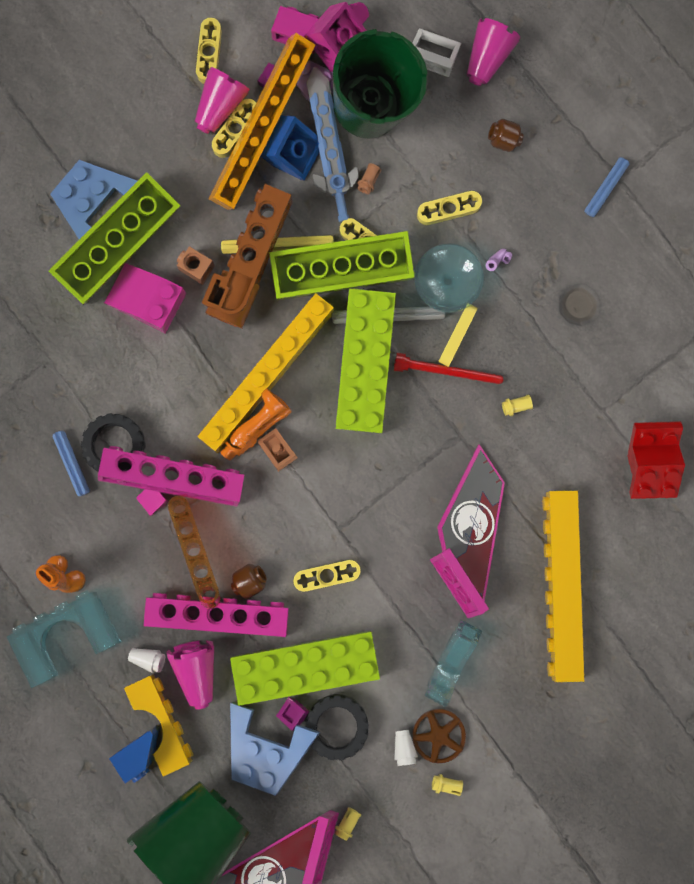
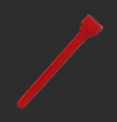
M396 353L394 371L403 372V370L414 369L495 384H502L504 381L501 375L410 360V357L403 353Z

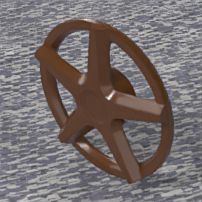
M433 709L421 715L416 721L412 738L415 749L424 759L432 763H446L455 759L462 752L466 741V732L463 723L454 713L444 709ZM434 714H447L453 720L444 726H440ZM428 717L431 731L417 734L420 723L424 718ZM457 725H459L461 730L460 745L449 737V734ZM417 741L432 743L431 757L420 749ZM443 745L455 750L451 756L438 759Z

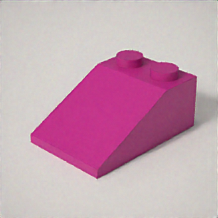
M125 263L104 303L166 334L186 296V292L183 287L167 279Z

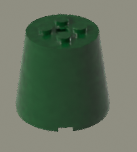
M372 29L354 35L341 47L333 67V98L335 115L345 130L360 138H377L388 133L416 110L425 95L428 74L424 59L414 44L398 33L392 31L388 33Z
M199 781L127 838V842L131 846L134 844L137 846L134 850L136 855L163 884H216L251 835V832L241 822L244 819L241 814L231 806L228 808L225 805L227 800L214 788L210 791Z

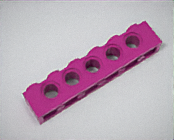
M110 446L109 449L103 448L98 472V481L236 507L240 502L244 475L239 474V471L234 469L222 471L208 464H203L202 467L196 466L188 460L170 461L169 457L157 455L154 458L147 456L146 453L141 451H133V453L123 452L122 448ZM121 462H128L131 465V469L122 471L118 465ZM150 466L154 469L155 473L147 476L143 474L142 469ZM174 471L177 473L178 478L169 480L165 473ZM196 475L201 479V483L194 485L189 481V477ZM221 480L224 488L216 489L212 485V481Z
M153 593V597H146L143 626L287 636L289 608L284 607L282 602H270V606H262L261 601L247 600V604H237V599L223 598L222 603L214 602V597L200 596V601L190 600L191 596L176 595V599H168L167 594ZM168 604H172L176 608V614L172 618L165 614V607ZM191 606H196L200 611L197 619H191L188 615V610ZM214 608H220L223 611L222 620L215 621L212 618L211 612ZM239 609L244 610L247 614V619L244 623H239L235 620V612ZM261 611H266L271 616V620L267 625H263L258 621V615Z

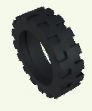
M108 413L105 416H98L94 422L91 421L88 424L87 430H84L82 435L83 441H81L82 454L88 465L97 472H99L101 459L95 452V441L98 434L109 426H119L129 432L133 445L131 453L133 451L144 452L146 448L144 434L140 427L130 418L121 414ZM121 462L118 465L122 471L131 469V465L128 462Z
M334 694L320 699L312 706L307 716L305 727L318 731L319 717L330 708H344L353 714L357 723V731L350 743L343 747H333L323 742L318 735L311 745V748L321 757L324 756L329 760L335 759L340 761L353 757L363 748L368 738L369 724L363 707L356 700L345 695Z

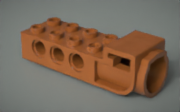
M267 184L264 185L263 189L259 188L254 199L256 207L254 211H249L245 221L247 224L245 233L241 232L237 239L236 255L231 254L227 264L230 269L229 272L223 270L221 275L213 274L202 304L207 307L205 314L240 329H243L260 288L259 283L270 258L269 252H272L293 203L291 194ZM265 211H273L274 213L271 217L263 216ZM257 232L265 233L261 239H255L254 235ZM248 253L256 254L252 261H246L245 256ZM220 287L224 293L219 305H217L213 301Z

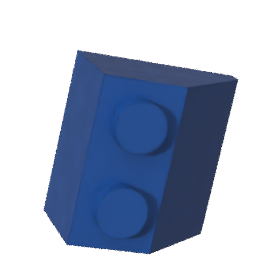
M280 115L261 157L273 167L305 181L319 153L318 137L295 116Z
M158 725L109 758L124 783L130 780L135 783L150 771L148 767L154 761L153 754L156 751L160 731Z

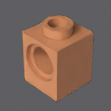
M190 246L186 251H182L177 259L178 269L202 285L215 267L211 259ZM197 260L200 262L196 269L188 268L191 261Z

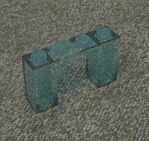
M88 590L75 596L76 601L70 604L65 601L55 606V612L49 615L44 612L33 618L34 623L28 626L23 623L13 628V634L7 636L31 688L58 676L46 650L48 632L56 623L68 620L78 624L84 630L95 654L102 653L121 643L97 592L89 593Z

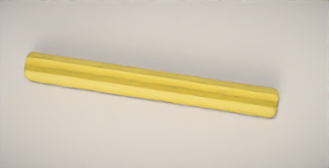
M332 235L281 237L277 239L272 252L333 243L334 240ZM223 240L221 242L222 253H237V240Z

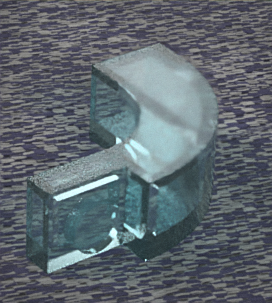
M460 620L431 674L424 696L445 707L448 705L457 680L478 644L482 630Z

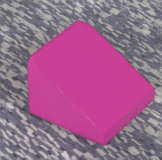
M146 489L136 497L150 516L169 502L163 493Z

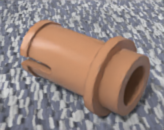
M372 163L368 164L362 180H359L357 183L360 192L370 194V192L374 191V184L381 173L379 166Z

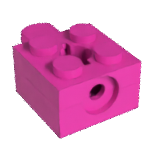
M347 2L331 5L305 34L304 37L315 44V52L330 72H333L335 59L341 47L354 35L367 31L363 24L369 17L368 9L361 2L350 5Z

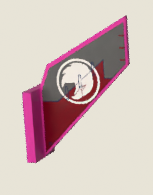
M480 444L477 446L437 526L442 552L430 559L467 618L481 615L489 610L484 601L505 484Z
M329 810L225 871L216 884H321L339 813Z

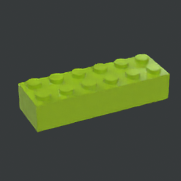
M146 172L48 272L84 305L180 208V205Z
M408 231L269 252L277 300L406 281L415 278Z
M349 289L335 429L382 434L396 293Z
M371 630L241 654L230 658L238 706L380 680Z

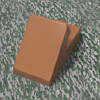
M276 428L257 441L278 472L297 459L295 453Z

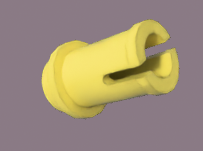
M530 395L512 400L507 398L505 402H502V409L505 416H513L514 413L533 409Z
M439 774V776L434 775L432 790H436L438 794L445 792L461 796L463 781L445 778L442 774Z
M348 807L341 823L335 827V834L346 841L349 837L352 838L353 835L351 833L361 814Z

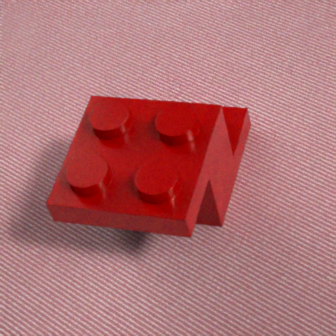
M681 421L634 423L627 455L632 472L629 491L631 499L678 497L685 468V462L679 446L683 431Z

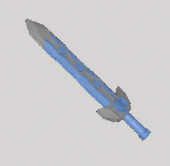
M314 67L306 84L315 121L324 177L313 174L314 184L322 192H327L331 196L335 195L339 214L338 220L342 223L349 218L344 194L349 191V188L352 189L359 175L357 167L350 171L348 175L346 174L329 79L317 67Z

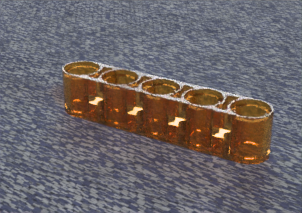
M175 496L169 501L168 510L197 596L202 606L209 609L214 608L220 603L221 595L187 499L183 496ZM177 506H185V510L183 512H174V509ZM184 527H192L191 533L186 535L181 533ZM195 547L200 549L198 555H188L190 549ZM200 569L208 571L204 578H197L195 576L196 572ZM207 591H214L216 593L215 597L211 600L203 599V595Z

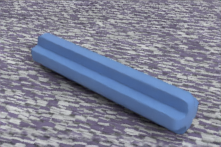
M623 157L617 160L584 212L587 215L595 217L629 166L628 160Z
M58 431L52 437L75 492L78 496L86 495L90 490L67 435L64 431Z

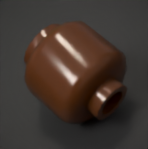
M500 119L497 123L494 122L488 133L491 145L506 152L513 151L516 146L519 147L524 137V134L521 133L520 125L506 119Z
M247 564L233 573L231 588L236 595L249 599L265 589V582H267L266 574L259 565Z

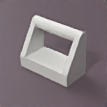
M419 28L413 44L421 53L427 70L449 77L461 43ZM423 39L452 49L453 52L450 59L418 48L420 40Z

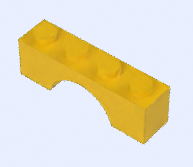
M154 674L125 687L124 690L133 710L148 711L156 716L161 723L163 738L160 747L153 756L162 776L164 777L189 765L192 762L193 752L188 743L185 744L182 739L183 729L179 721H174L171 714L174 710L170 700H165L162 694L164 687L160 678H155Z

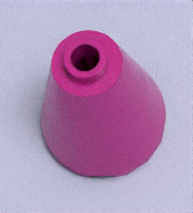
M480 18L467 70V76L470 78L469 82L477 86L489 82L519 43L520 35L516 31H513L511 34L507 31L508 26L489 18H485L484 21Z
M210 67L195 117V122L198 123L196 128L206 134H209L210 131L215 133L248 95L250 89L239 81L230 78L224 72Z
M199 640L175 646L174 652L168 650L167 658L189 706H193L195 709L208 707V703L213 700V641L206 640L204 645H200Z

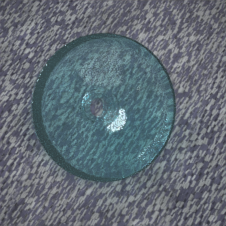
M442 244L428 250L419 260L414 275L415 287L420 298L429 307L441 312H457L469 307L480 295L484 282V273L478 258L470 250L456 244ZM450 279L452 284L445 285L444 280Z

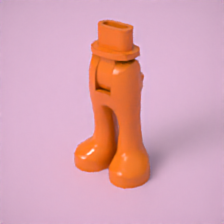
M268 388L261 393L264 401L263 408L255 416L239 426L231 434L230 441L227 440L225 442L227 446L220 453L226 459L231 461L236 455L240 456L247 449L254 447L260 436L292 412L289 406Z
M61 555L52 556L46 564L41 565L36 570L38 580L53 591L59 589L64 593L78 592L83 588L86 581L85 575L79 570L70 571L65 575L68 561Z

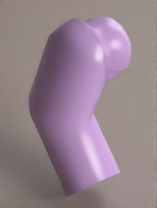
M507 249L497 251L488 259L486 263L487 270L494 271L501 261L508 264L513 256L512 253L506 251Z

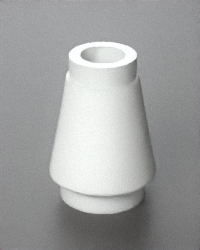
M132 648L128 661L151 673H160L166 657L160 650Z
M409 730L395 732L394 760H397V766L416 764L418 756Z

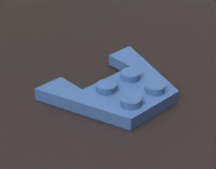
M78 160L50 195L78 239H80L91 228L87 223L116 190L124 195L137 180Z
M232 702L230 703L232 780L276 796L320 732L296 725L290 747L249 733L248 730L254 709L244 705L238 706V703Z

